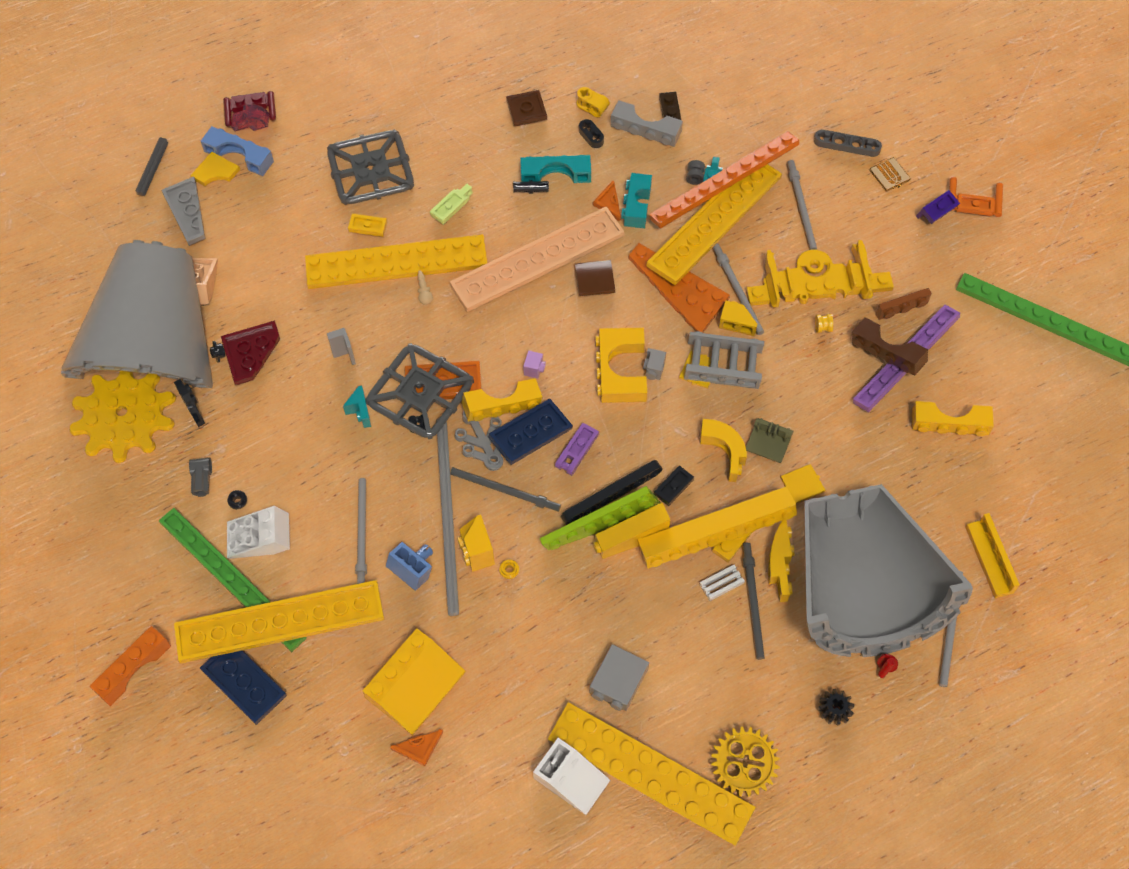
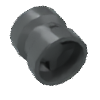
M692 160L688 163V173L686 176L688 183L698 185L704 181L703 172L705 164L702 161Z

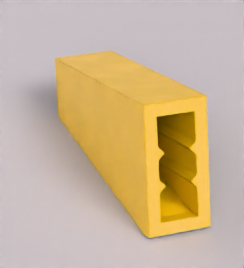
M657 504L595 534L593 546L596 553H600L602 559L638 547V539L668 529L670 527V517L664 504Z

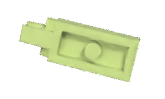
M466 184L460 190L453 189L430 210V215L444 225L469 201L473 193L472 187Z

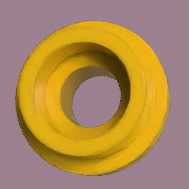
M514 560L503 561L499 567L501 576L505 579L515 578L519 574L518 563ZM512 568L513 571L509 573L506 572V569Z

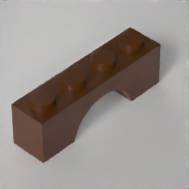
M866 317L852 331V343L856 347L870 352L873 356H878L888 364H893L906 373L915 376L928 362V349L913 341L904 345H892L885 342L881 338L880 325Z

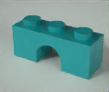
M631 173L630 180L627 179L626 190H628V194L624 195L623 203L626 205V208H622L621 219H624V226L645 229L648 204L640 203L638 200L650 199L652 175Z

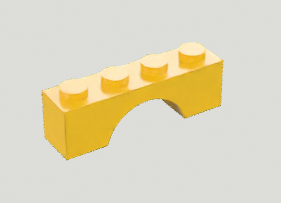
M536 378L518 381L515 392L509 397L494 398L486 394L482 389L464 392L461 403L468 422L481 421L488 417H499L502 414H515L522 410H530L541 404L543 396Z
M915 401L912 408V430L920 432L934 431L941 434L957 433L959 435L976 434L977 436L990 435L994 427L993 406L973 405L971 411L961 417H951L942 413L935 402Z

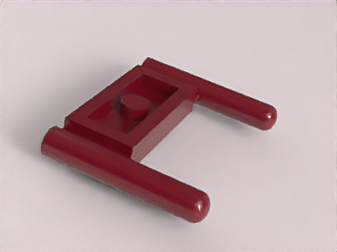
M269 91L267 94L260 92L232 96L231 99L225 97L223 99L224 120L227 127L232 125V111L233 113L266 109L268 106L270 120L276 119L273 91Z

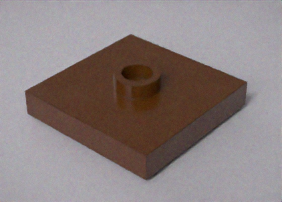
M539 90L506 96L514 126L547 120V113Z

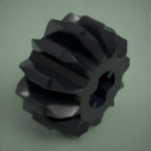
M833 689L832 693L826 691L824 697H821L819 700L821 705L818 707V711L823 712L821 715L822 719L829 718L828 724H831L833 720H835L837 726L841 724V721L847 723L848 717H852L854 714L851 710L854 708V704L849 702L851 696L844 697V690L840 694L837 693L836 689Z

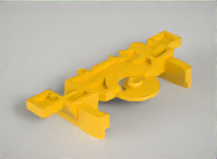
M858 240L857 244H853L851 248L856 263L848 260L846 267L842 263L833 264L828 254L813 249L803 252L798 257L797 268L789 269L788 266L783 271H777L774 253L771 252V249L767 250L765 258L767 276L763 278V285L747 287L746 292L751 306L765 305L771 302L772 307H779V292H782L785 302H793L799 298L801 304H806L808 298H832L835 300L836 293H842L844 299L848 295H858L860 293L863 299H871L873 293L893 291L894 285L890 272L872 273L871 267L868 264L865 245L862 240ZM812 265H816L818 268L815 269V268H812L811 266H812ZM824 265H827L826 272L820 276H811L802 268L806 267L810 273L817 274L823 270Z

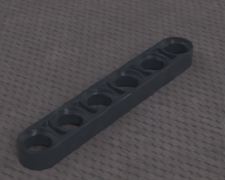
M657 460L651 461L567 509L561 515L562 520L568 525L604 507L659 475L663 470L662 466Z

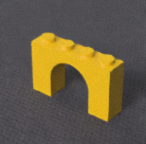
M644 327L599 328V336H596V347H599V352H596V363H600V368H597V379H601V384L597 385V395L601 396V403L647 402V376L624 377L614 373L609 367L611 359L619 354L644 353Z

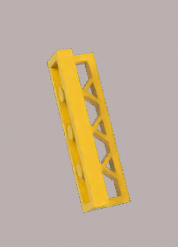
M990 513L984 514L980 521L968 523L966 530L994 598L1014 594L1020 584Z

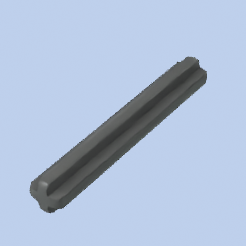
M160 137L135 190L137 195L145 196L168 145L166 138Z

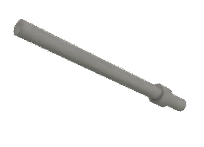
M789 160L787 162L790 171L789 178L793 182L810 250H817L799 181L800 174L796 170L794 160Z
M716 244L713 249L717 255L719 265L723 267L741 304L746 307L757 322V335L763 334L764 330L729 264L727 255L723 253L720 245Z
M360 478L358 482L357 564L355 565L357 584L364 583L365 574H367V564H365V478Z
M957 617L947 625L939 686L941 687L948 686Z

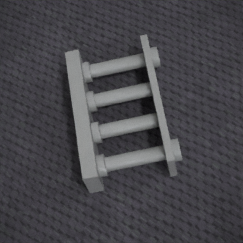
M700 331L690 332L688 344L694 345L692 364L686 365L684 380L759 389L762 374L755 372L757 353L762 354L765 341L705 334ZM701 346L712 347L710 367L699 365ZM720 348L731 350L729 369L718 367ZM738 351L749 352L747 372L737 370Z

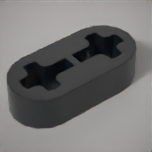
M584 119L579 123V133L592 148L602 147L604 135L594 122Z

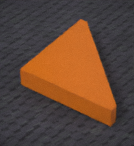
M612 181L593 201V206L598 209L607 206L614 218L620 221L619 202L615 182Z
M439 729L438 731L391 745L390 749L422 766H426L443 734V730Z

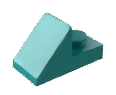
M361 385L356 388L343 408L345 415L356 413L358 422L362 421L363 427L367 428L371 427Z

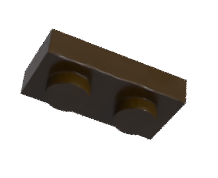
M659 93L663 118L670 116L681 120L677 93Z

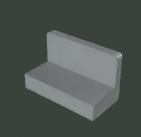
M345 328L327 333L333 357L336 358L348 354L352 365L356 364Z

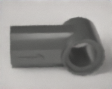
M211 458L190 459L191 493L198 497H204L209 494V475L212 474Z

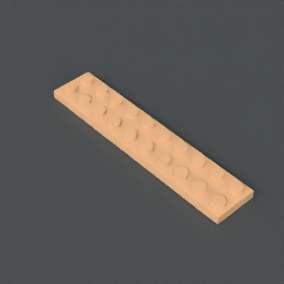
M606 206L450 281V286L465 310L469 312L623 237L625 232Z

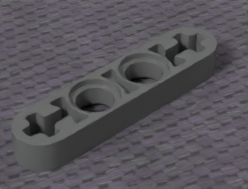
M818 130L814 136V143L818 147L870 157L878 156L882 148L879 140L829 130ZM841 139L844 143L837 144L835 140ZM857 142V143H859L861 146H860V147H854V146L852 145V143Z

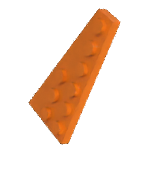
M638 243L629 254V260L642 274L647 276L650 280L649 282L657 287L660 294L677 313H680L685 318V322L689 326L691 325L696 331L704 333L723 308L725 300H729L730 294L691 272H688L676 285L672 284L646 266L647 261L656 252Z

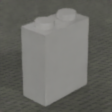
M612 644L590 685L589 693L598 701L604 700L610 703V706L618 711H627L648 671L649 662Z

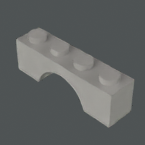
M618 100L611 114L612 127L645 137L649 140L661 142L665 145L675 147L682 132V120L666 116L659 121H645L636 114L635 105Z

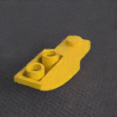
M783 520L776 531L768 561L769 584H777L779 602H788L789 596L793 592L792 583L788 582L787 576L790 575L789 564L792 557L795 556L794 545H790L792 530L791 526L787 525V520Z

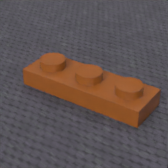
M929 288L879 304L876 316L878 320L888 319L895 314L906 313L912 308L923 307L928 304L932 293Z

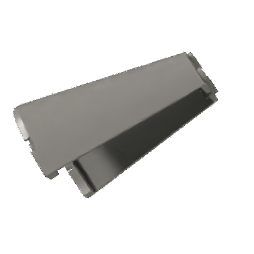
M133 240V243L121 244L116 250L61 367V375L65 378L84 379V373L91 371V369L157 374L158 376L171 379H182L184 383H188L193 387L212 388L213 382L192 256L186 253L185 249L163 246V243L158 241H152L150 244L144 243L141 240Z
M882 484L850 490L842 497L838 496V494H831L805 501L807 627L811 638H814L816 644L825 651L846 657H851V653H861L862 657H871L908 648L911 641L920 637L924 641L945 628L961 613L959 607L968 603L973 590L971 583Z

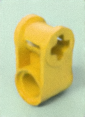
M582 87L577 91V107L594 117H601L610 105V101L606 96L590 88Z

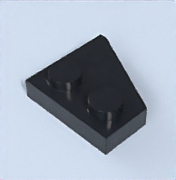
M178 379L174 384L197 426L204 425L205 422L195 405L197 400L188 383L184 385L182 380Z

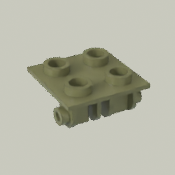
M758 418L755 421L746 450L782 463L794 431Z

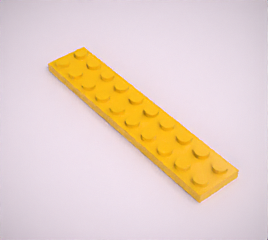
M767 164L712 197L647 261L646 266L676 285L781 179L782 173Z
M484 234L305 255L308 289L416 277L420 270L424 275L474 270L487 264Z
M374 580L174 623L178 661L181 664L384 620L378 582Z
M569 702L548 738L553 743L557 738H560L597 768L735 846L756 808Z

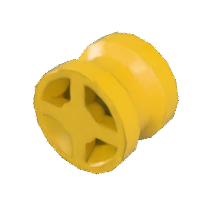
M819 314L815 316L817 333L822 331L833 332L832 314H827L826 316Z

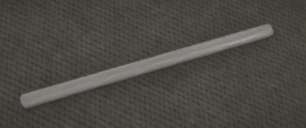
M446 421L437 433L447 607L449 616L459 615Z

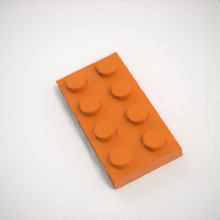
M480 361L451 363L466 371L470 376H473L474 383L469 391L481 389ZM434 364L417 365V367L429 372ZM412 365L405 366V377L412 369ZM443 367L435 375V377L442 381L459 378V376ZM463 385L445 388L439 397L445 400L454 399ZM424 387L416 388L417 393L423 392Z

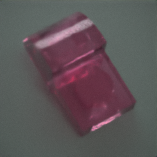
M243 105V111L232 114L231 128L234 131L250 127L255 131L268 127L269 112L258 105Z

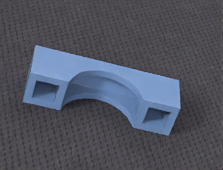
M211 126L201 140L203 150L208 154L211 152L219 156L228 153L242 154L245 156L248 171L260 176H264L274 162L272 153L268 148L258 146L252 141L241 139L237 135L229 134L221 128L217 129Z

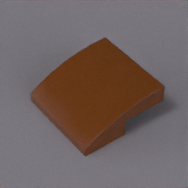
M611 260L575 263L579 296L615 293Z

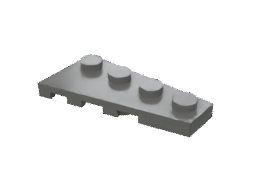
M191 177L162 189L161 191L188 245L206 239L195 178Z

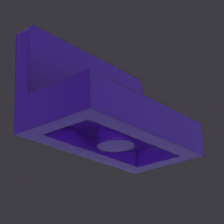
M948 190L923 207L916 217L919 219L924 215L933 224L958 207L960 203Z

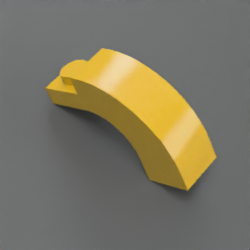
M703 419L700 444L717 446L726 452L730 462L728 482H736L737 476H741L742 465L745 466L747 459V450L743 439L735 429L726 423L712 419Z

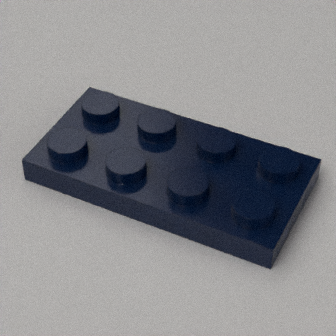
M549 398L489 433L488 438L508 463L513 465L572 430L573 425Z
M243 651L211 657L200 667L201 671L255 725L287 696Z

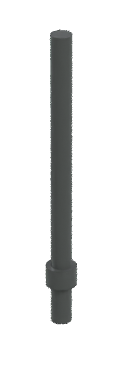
M454 467L451 469L450 475L526 500L543 509L546 507L557 512L560 511L561 504L547 500V497L541 495L538 497Z
M747 542L743 543V567L746 568L756 659L762 660L765 659L754 575L755 558L752 557L751 543Z

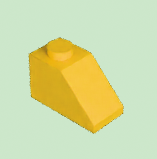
M725 300L719 328L755 337L758 324L746 307L738 302Z

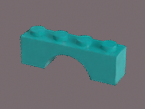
M590 155L520 157L521 182L529 180L541 181L543 177L550 173H563L569 176L573 183H591Z

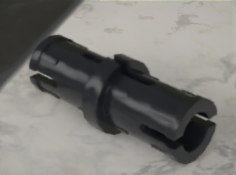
M513 181V193L529 192V194H533V192H549V181Z

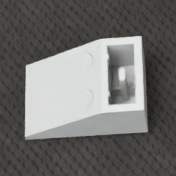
M276 506L227 522L228 559L274 555L290 549L289 513Z
M557 738L533 771V777L536 781L584 815H587L610 782L607 776L560 738Z

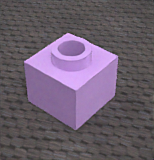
M528 351L523 366L525 376L538 379L540 372H544L546 362L543 361L542 353Z

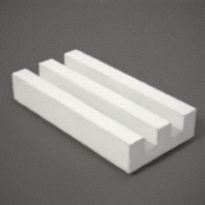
M732 565L701 581L700 586L709 601L744 584L745 580L741 578V574L736 570V566ZM730 573H733L732 575H730V576H728V577H726V578H724V579H722V580H720V581H718V582L712 584L711 586L706 587L707 585H709V584H711V583H713V582L719 580L720 578H722V577H724V576H726V575H728V574H730ZM735 578L737 579V581H735V582H733V583H731V584H729V585L723 587L722 589H720V590H718V591H716V592L710 594V591H712V590H714V589H716V588H718V587L724 585L725 583H727V582H729V581H731V580H733V579H735Z

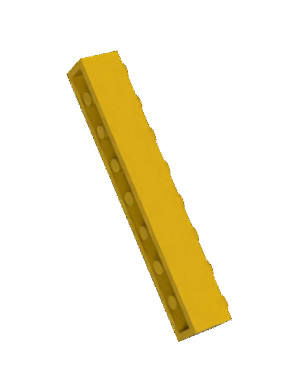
M786 486L638 539L639 548L647 568L658 567L665 562L677 560L690 553L694 554L704 548L714 547L721 542L733 540L743 534L753 533L757 529L772 526L783 520H789L797 516L796 503Z

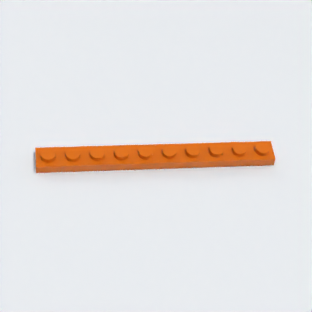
M787 131L649 214L650 220L660 229L797 147L799 139Z

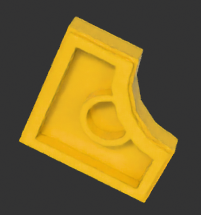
M211 152L190 176L194 177L196 182L203 186H207L210 182L216 180L230 182L240 171V167Z

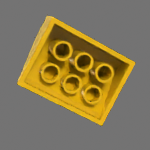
M416 628L362 692L365 699L413 736L466 671L431 638Z

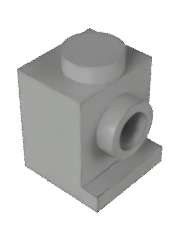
M648 348L647 358L643 367L646 370L645 376L648 379H661L666 352Z

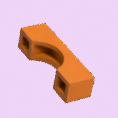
M150 626L90 685V688L111 706L126 691L127 683L133 674L143 665L151 661H157L171 645L165 637Z

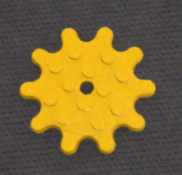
M119 371L116 379L107 381L101 375H94L91 379L94 392L87 397L76 396L73 398V408L83 412V416L80 420L70 425L69 431L73 436L86 434L90 437L89 442L85 446V453L88 456H95L102 449L108 448L112 450L114 462L122 463L126 460L128 450L132 447H139L144 453H151L155 450L156 444L152 440V435L158 430L170 431L175 425L173 419L163 415V409L176 401V396L170 391L156 392L160 376L157 374H147L142 379H135L133 376L134 372ZM123 408L127 410V413L125 415H117L119 411L123 410Z

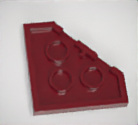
M275 320L221 336L235 386L253 381L280 341Z

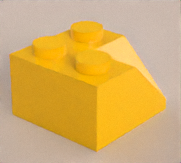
M480 514L459 529L460 537L457 538L460 549H462L465 564L471 567L472 572L495 565L493 548Z

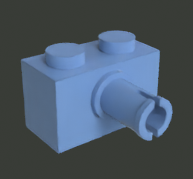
M401 542L388 554L386 567L416 591L429 579L432 566L425 560L433 554V551L430 547L426 550L428 545L425 544L415 553L406 544Z

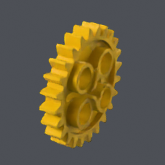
M741 726L740 733H737L732 728L733 735L731 736L725 732L726 740L719 738L718 741L721 746L713 747L718 751V754H711V757L717 759L716 762L711 763V766L717 767L713 774H720L717 782L724 780L723 789L730 786L732 794L735 790H739L740 797L743 791H746L748 797L751 796V791L753 790L756 795H759L760 787L767 791L765 784L773 785L770 778L778 777L773 771L774 769H780V766L775 764L776 761L780 760V757H774V753L778 749H771L774 741L767 743L768 734L761 737L760 729L754 734L752 727L748 729V732H745L743 726ZM739 743L743 748L742 753L739 755L733 754L731 752V745ZM754 747L763 749L764 755L762 758L756 759L753 757L752 749ZM744 756H748L749 761L762 762L765 765L761 767L748 764L745 768L743 763L728 761L727 757L743 759ZM735 764L738 766L739 774L737 776H730L728 774L727 768L729 765ZM756 768L760 771V778L758 780L750 779L748 774L750 769Z

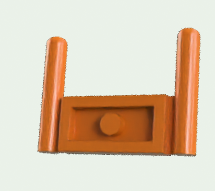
M950 178L949 190L960 203L952 211L956 210V212L986 216H1002V183L996 184L994 199L993 197L962 193L956 195L957 178Z

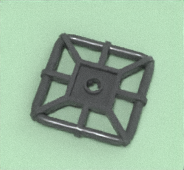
M395 129L366 136L364 134L359 135L360 137L329 144L327 147V155L332 170L331 177L334 179L341 203L345 205L375 198L378 200L383 196L411 190L414 187V178L409 165L410 159L408 154H406L402 138ZM388 138L381 149L368 152L367 142ZM396 142L400 156L386 160V152ZM362 144L364 153L350 155L340 149ZM335 156L351 162L352 168L338 170ZM403 165L406 180L390 173L389 167ZM368 166H373V169H372V170H369V168H367V167H368ZM355 176L356 182L346 194L341 179ZM389 180L399 186L379 190L377 183ZM373 184L374 192L354 196L360 187Z
M409 343L408 346L401 350L391 365L384 369L383 375L371 389L365 401L373 410L393 420L394 424L401 425L421 437L433 439L432 437L441 430L449 417L455 414L457 406L462 401L463 393L471 389L474 378L466 371L447 362L446 358L438 357L418 345ZM414 352L435 363L429 372L417 367ZM410 353L412 369L404 377L395 372V370ZM443 367L459 376V378L442 381L435 377V375ZM389 378L400 382L395 391L378 394ZM463 385L451 403L439 397L445 388ZM424 387L423 392L417 393L416 388ZM397 398L405 404L396 414L377 402ZM435 402L446 408V410L435 425L430 428L427 411ZM411 407L423 414L426 430L403 418Z

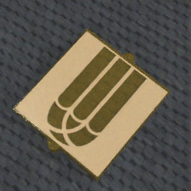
M894 157L884 162L880 161V164L869 169L886 192L896 187L899 188L900 185L911 180Z

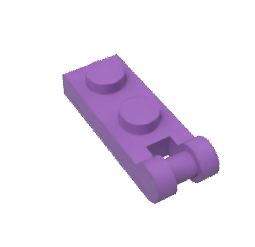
M582 423L556 461L555 467L566 470V473L572 476L599 436V431ZM567 458L573 460L571 464L566 462Z

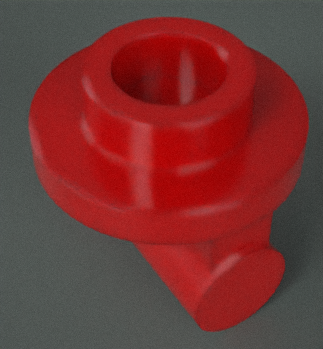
M883 654L879 656L877 665L880 668L878 676L885 678L889 672L897 670L898 660L893 655Z

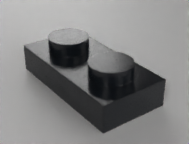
M679 465L654 491V495L667 506H670L694 481V476Z

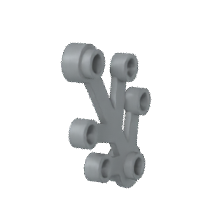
M463 411V421L472 426L477 436L476 438L468 435L466 430L462 428L456 430L455 439L459 442L469 443L463 446V455L483 461L486 468L491 471L500 469L503 465V457L497 448L493 452L490 446L492 442L488 435L501 427V419L499 417L491 418L490 428L485 436L479 422H468ZM474 446L482 448L485 453L474 450Z

